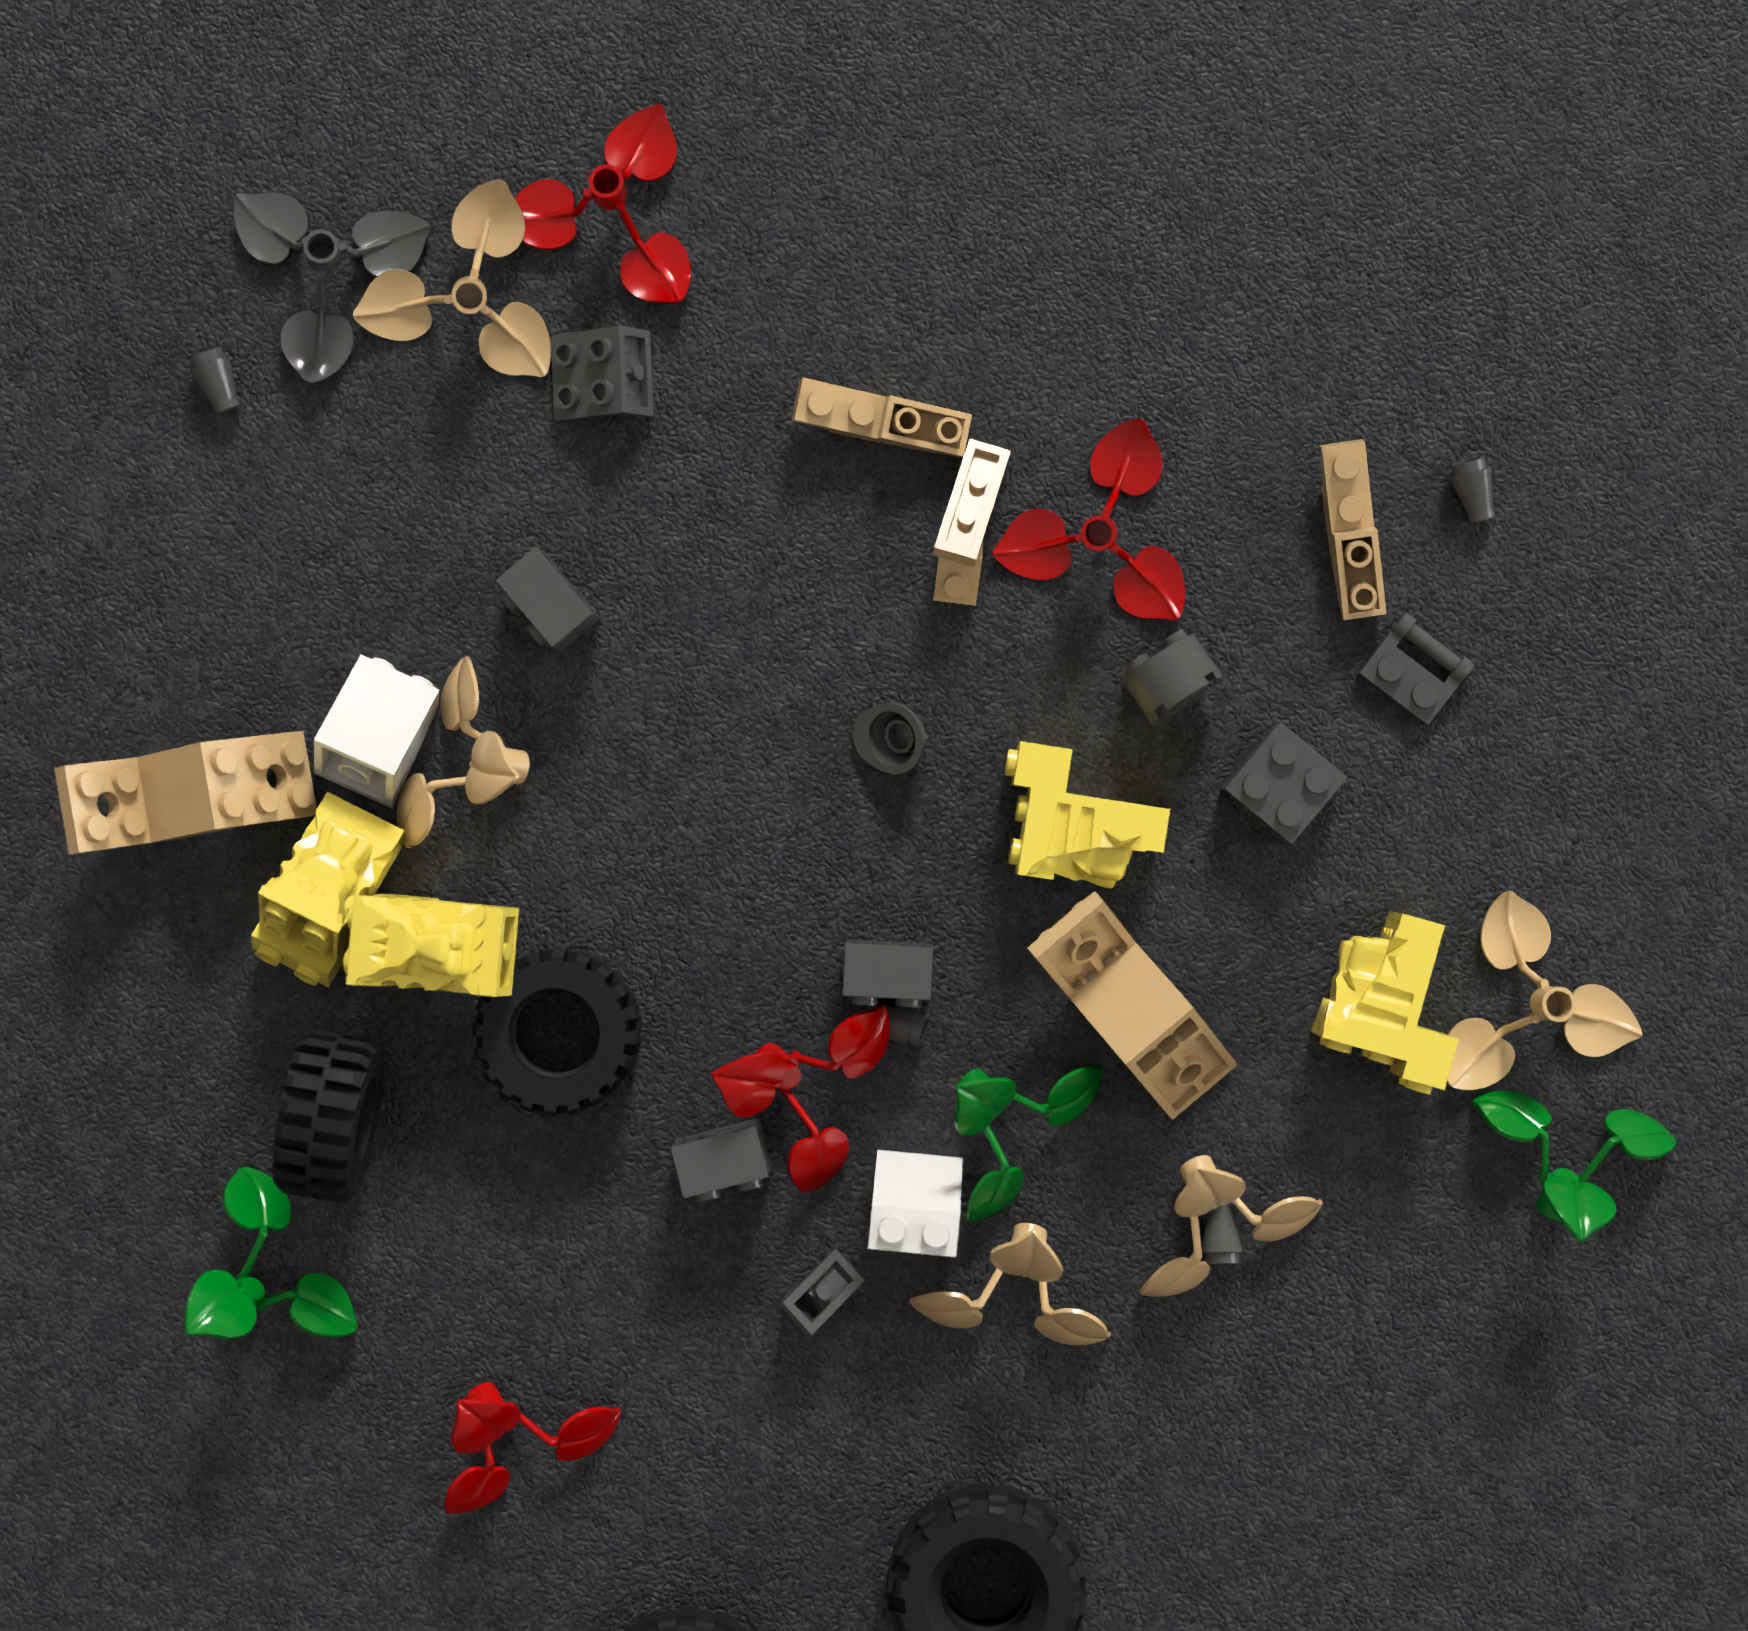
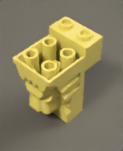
M1020 741L1017 743L1016 750H1008L1004 776L1012 777L1011 786L1028 788L1027 796H1018L1015 821L1022 822L1020 839L1012 838L1008 858L1009 864L1016 865V874L1054 880L1055 873L1074 881L1086 880L1100 887L1111 889L1116 881L1124 877L1133 850L1141 852L1149 850L1164 853L1170 809L1066 793L1073 749Z
M327 792L316 809V816L306 828L301 840L293 846L292 859L290 861H283L280 865V877L271 878L258 892L260 921L251 935L252 949L256 951L255 955L270 965L278 966L281 963L295 970L294 975L307 984L316 986L319 982L329 987L341 967L345 953L349 948L351 930L347 924V915L350 906L353 904L354 896H372L377 892L403 846L404 830Z
M400 894L354 896L353 904L350 906L347 915V924L351 933L349 948L345 953L343 961L344 971L347 974L346 984L366 986L398 985V988L424 987V990L431 991L443 990L492 997L512 995L519 908L439 900V898Z
M1389 911L1385 927H1382L1380 938L1353 936L1349 940L1341 941L1338 950V970L1332 977L1329 999H1322L1311 1028V1032L1321 1037L1319 1044L1351 1054L1353 1046L1361 1048V1055L1367 1057V1059L1390 1065L1389 1072L1399 1076L1398 1084L1404 1085L1405 1088L1425 1094H1431L1432 1087L1445 1090L1459 1039L1445 1033L1417 1026L1445 925Z

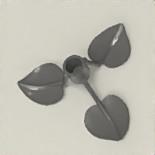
M237 193L234 198L233 213L236 230L242 245L253 258L265 264L276 265L287 259L291 248L295 251L304 250L309 267L316 272L318 315L311 311H301L292 315L282 328L281 347L287 361L306 383L314 384L328 379L337 373L348 360L353 349L354 336L351 325L345 317L340 315L326 316V274L337 269L341 262V254L343 253L355 258L363 256L366 270L375 277L392 269H404L411 272L421 258L431 232L430 224L415 215L405 212H372L360 218L353 226L352 237L358 246V249L347 246L346 242L338 243L335 235L324 229L314 230L305 237L308 231L306 211L296 199L280 193Z

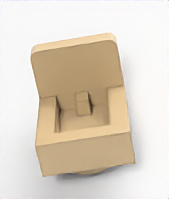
M983 542L975 567L938 558L933 601L976 606L982 565Z

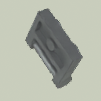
M1405 612L1357 674L1427 726L1459 684L1471 672L1475 663L1465 656L1459 658L1415 624L1416 619ZM1403 637L1450 672L1443 682L1396 647Z

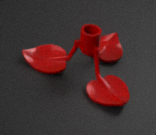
M657 104L637 111L613 129L605 142L604 148L605 160L608 165L598 166L591 172L589 176L590 188L584 189V196L577 207L574 208L575 201L571 190L561 182L552 179L539 180L529 184L516 195L515 200L525 220V232L522 242L541 250L559 249L574 240L577 234V226L573 217L580 216L590 200H594L595 204L601 209H617L633 242L638 248L629 251L621 261L620 277L624 287L631 295L645 302L677 304L683 301L691 283V266L684 246L674 236L665 232L654 234L644 244L624 204L627 198L624 180H628L631 174L644 182L658 180L672 169L677 158L676 140L668 122L665 109L661 104Z
M1136 418L1116 426L1099 441L1092 453L1090 460L1092 479L1098 485L1113 487L1101 515L1087 519L1081 528V533L1065 537V523L1056 513L1042 508L1025 511L1010 524L1002 539L993 549L994 558L1005 568L1017 575L1034 580H1049L1062 575L1070 567L1072 555L1067 544L1083 541L1088 548L1095 551L1109 548L1128 564L1116 573L1113 582L1114 596L1121 608L1129 614L1140 618L1179 619L1183 611L1186 594L1183 573L1177 560L1165 549L1154 545L1143 548L1134 559L1115 542L1118 537V528L1116 523L1110 518L1120 490L1134 496L1144 494L1157 484L1162 474L1163 459L1161 451L1145 420Z
M880 1004L874 1009L859 1012L843 1021L832 1033L828 1044V1054L832 1061L802 1055L797 1050L789 1055L776 1043H767L760 1047L755 1054L735 1060L711 1073L725 1105L733 1114L739 1117H751L766 1109L775 1097V1088L785 1096L810 1132V1137L801 1139L792 1146L787 1162L788 1173L792 1182L803 1192L811 1193L825 1185L835 1176L847 1159L849 1141L846 1134L836 1127L826 1128L819 1133L817 1126L790 1091L801 1079L800 1064L803 1063L830 1071L841 1068L842 1073L848 1078H856L869 1072L880 1061L888 1045L890 1036L888 1011L884 1005Z
M485 1382L475 1386L467 1393L465 1399L457 1400L456 1420L450 1441L452 1447L458 1453L467 1454L484 1450L485 1463L483 1467L474 1466L464 1470L452 1482L444 1500L443 1509L447 1515L461 1514L477 1510L496 1500L505 1491L510 1480V1474L504 1466L494 1467L495 1461L491 1444L495 1439H500L502 1434L513 1429L518 1422L523 1424L550 1447H556L555 1456L558 1460L572 1461L592 1454L609 1439L619 1422L621 1409L619 1406L614 1409L594 1407L579 1411L560 1426L557 1436H550L522 1414L513 1402L504 1401L495 1384Z

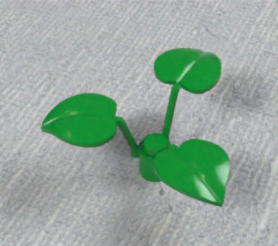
M1099 1063L1096 1067H1081L1064 1075L1051 1089L1045 1104H1038L1016 1093V1084L1011 1079L1003 1077L990 1078L980 1068L969 1071L955 1085L957 1097L954 1118L955 1129L963 1136L973 1135L983 1130L999 1161L998 1171H991L985 1174L973 1189L966 1213V1219L969 1223L988 1218L1007 1207L1019 1194L1024 1182V1173L1019 1167L1009 1168V1163L990 1127L994 1118L1000 1115L1011 1101L1014 1100L1040 1114H1047L1046 1121L1052 1127L1071 1122L1088 1108L1098 1092L1102 1078V1066Z
M1513 1091L1488 1092L1474 1098L1471 1104L1479 1110L1486 1123L1503 1137L1518 1142H1530L1537 1137L1539 1138L1541 1171L1538 1181L1544 1185L1537 1199L1536 1207L1545 1217L1561 1221L1579 1243L1585 1241L1595 1231L1608 1225L1616 1214V1204L1602 1188L1586 1182L1613 1147L1620 1145L1623 1151L1632 1158L1655 1160L1669 1154L1677 1143L1675 1136L1671 1135L1663 1125L1648 1115L1631 1109H1618L1610 1112L1604 1121L1606 1131L1613 1137L1607 1140L1579 1177L1573 1171L1566 1168H1557L1554 1172H1549V1135L1544 1129L1550 1125L1552 1118L1545 1107L1535 1099Z
M239 1167L223 1191L224 1209L228 1217L240 1228L245 1230L258 1229V1237L241 1272L236 1276V1280L231 1274L223 1270L207 1271L196 1280L187 1299L184 1322L185 1335L210 1336L221 1339L243 1337L254 1327L257 1309L265 1311L269 1306L284 1300H293L289 1307L290 1318L299 1328L310 1334L329 1338H340L353 1334L357 1328V1321L350 1298L343 1286L334 1278L322 1273H309L298 1280L296 1291L287 1290L265 1298L263 1284L258 1279L249 1277L252 1266L267 1238V1229L283 1230L288 1225L291 1217V1205L287 1194L282 1193L276 1187L272 1177L253 1168Z

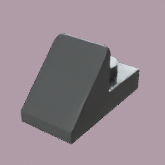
M835 1249L801 1282L786 1292L779 1306L806 1336L810 1337L864 1282V1279Z

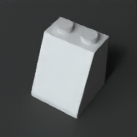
M360 655L314 738V774L393 808L438 709L439 689L435 688L424 677L418 675L410 677L395 670L394 666L381 658L370 659Z
M877 1149L868 1249L956 1257L961 1208L963 1158Z

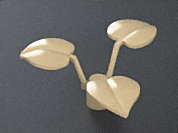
M497 179L476 187L463 198L453 214L452 234L454 241L460 247L476 249L470 276L457 280L452 288V294L424 297V284L418 276L404 269H392L381 273L370 283L353 312V318L363 328L377 336L396 341H409L422 336L430 329L432 315L427 307L429 304L453 303L460 312L465 314H474L480 311L493 321L484 326L479 335L480 354L491 368L507 375L546 376L551 361V342L547 327L540 314L527 304L512 302L504 307L499 316L486 305V287L478 279L484 252L497 258L507 256L519 247L524 237L525 220L507 183L502 179Z
M468 656L461 659L449 675L441 694L440 712L443 724L448 730L456 731L461 727L462 732L476 739L469 763L470 769L466 777L434 780L427 784L424 775L420 773H415L407 779L400 791L396 810L397 826L404 830L403 844L405 848H411V846L420 844L431 830L435 815V802L432 793L436 789L465 785L466 794L470 802L484 804L499 796L512 784H522L529 772L530 761L526 751L506 748L496 732L485 731L481 733L470 725L469 721L476 716L478 711L479 689L473 664Z
M1513 891L1502 893L1489 907L1481 926L1480 944L1484 956L1493 967L1505 970L1517 964L1519 970L1537 984L1538 989L1534 991L1530 998L1532 1014L1502 1026L1496 1032L1492 1024L1482 1018H1468L1458 1022L1448 1033V1035L1459 1039L1447 1083L1452 1088L1477 1090L1493 1085L1504 1078L1513 1066L1515 1050L1502 1037L1509 1032L1532 1023L1537 1024L1540 1020L1552 1022L1565 1021L1563 1033L1567 1043L1578 1054L1588 1057H1601L1610 1054L1643 1035L1641 1027L1631 1009L1610 989L1597 984H1586L1577 987L1571 993V991L1564 987L1549 986L1547 979H1542L1527 966L1526 962L1537 961L1546 954L1551 943V930L1544 915L1535 906L1520 898Z
M1203 1155L1190 1159L1180 1168V1173L1186 1186L1176 1199L1174 1209L1178 1215L1190 1217L1193 1253L1189 1258L1179 1257L1160 1267L1139 1290L1140 1296L1163 1297L1177 1295L1196 1287L1207 1277L1210 1271L1209 1264L1206 1261H1200L1202 1259V1247L1198 1216L1232 1202L1252 1225H1257L1251 1232L1254 1239L1259 1241H1276L1287 1238L1304 1228L1320 1210L1323 1204L1322 1200L1304 1196L1290 1197L1270 1206L1262 1216L1255 1215L1239 1198L1246 1189L1242 1178L1217 1170L1210 1156Z
M1032 1223L1016 1224L1011 1242L1001 1244L991 1251L990 1261L996 1267V1270L977 1300L971 1301L966 1295L956 1292L928 1293L912 1297L909 1300V1303L918 1312L940 1325L951 1328L974 1327L982 1322L983 1315L978 1310L984 1307L1004 1272L1010 1275L1029 1277L1039 1282L1041 1311L1044 1316L1036 1317L1034 1326L1045 1337L1067 1345H1089L1106 1340L1111 1335V1332L1107 1331L1105 1324L1089 1312L1073 1308H1061L1054 1311L1050 1307L1047 1282L1060 1279L1063 1267L1054 1251L1046 1243L1048 1232L1043 1227Z

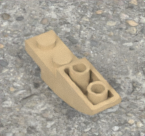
M803 377L799 380L791 421L827 429L831 433L931 453L964 457L972 414L891 395L885 397Z
M1359 439L1319 445L1324 485L1321 486L1324 514L1342 619L1350 620L1387 614L1378 530L1374 527L1365 441Z

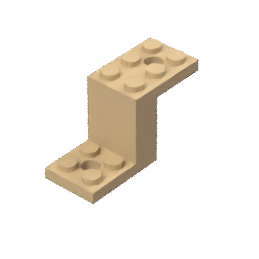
M304 731L199 742L135 758L74 764L54 768L69 855L171 841L241 826L316 816L317 807ZM268 768H271L276 775L277 782L275 788H272L267 781ZM100 795L104 796L109 804V812L106 817L100 813L97 806Z
M1095 891L1086 899L1078 902L1067 915L1050 929L1041 933L1038 939L1028 947V950L1172 1120L1238 1065L1194 1007L1135 942Z

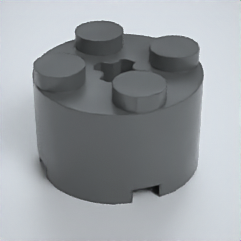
M1184 629L1166 638L1161 643L1163 645L1161 651L1150 658L1147 653H1144L1125 666L1127 670L1125 675L1127 677L1122 683L1151 726L1158 724L1159 717L1157 714L1162 712L1167 719L1207 693L1204 686L1209 684L1208 680L1211 679L1217 685L1224 678L1196 635H1187Z

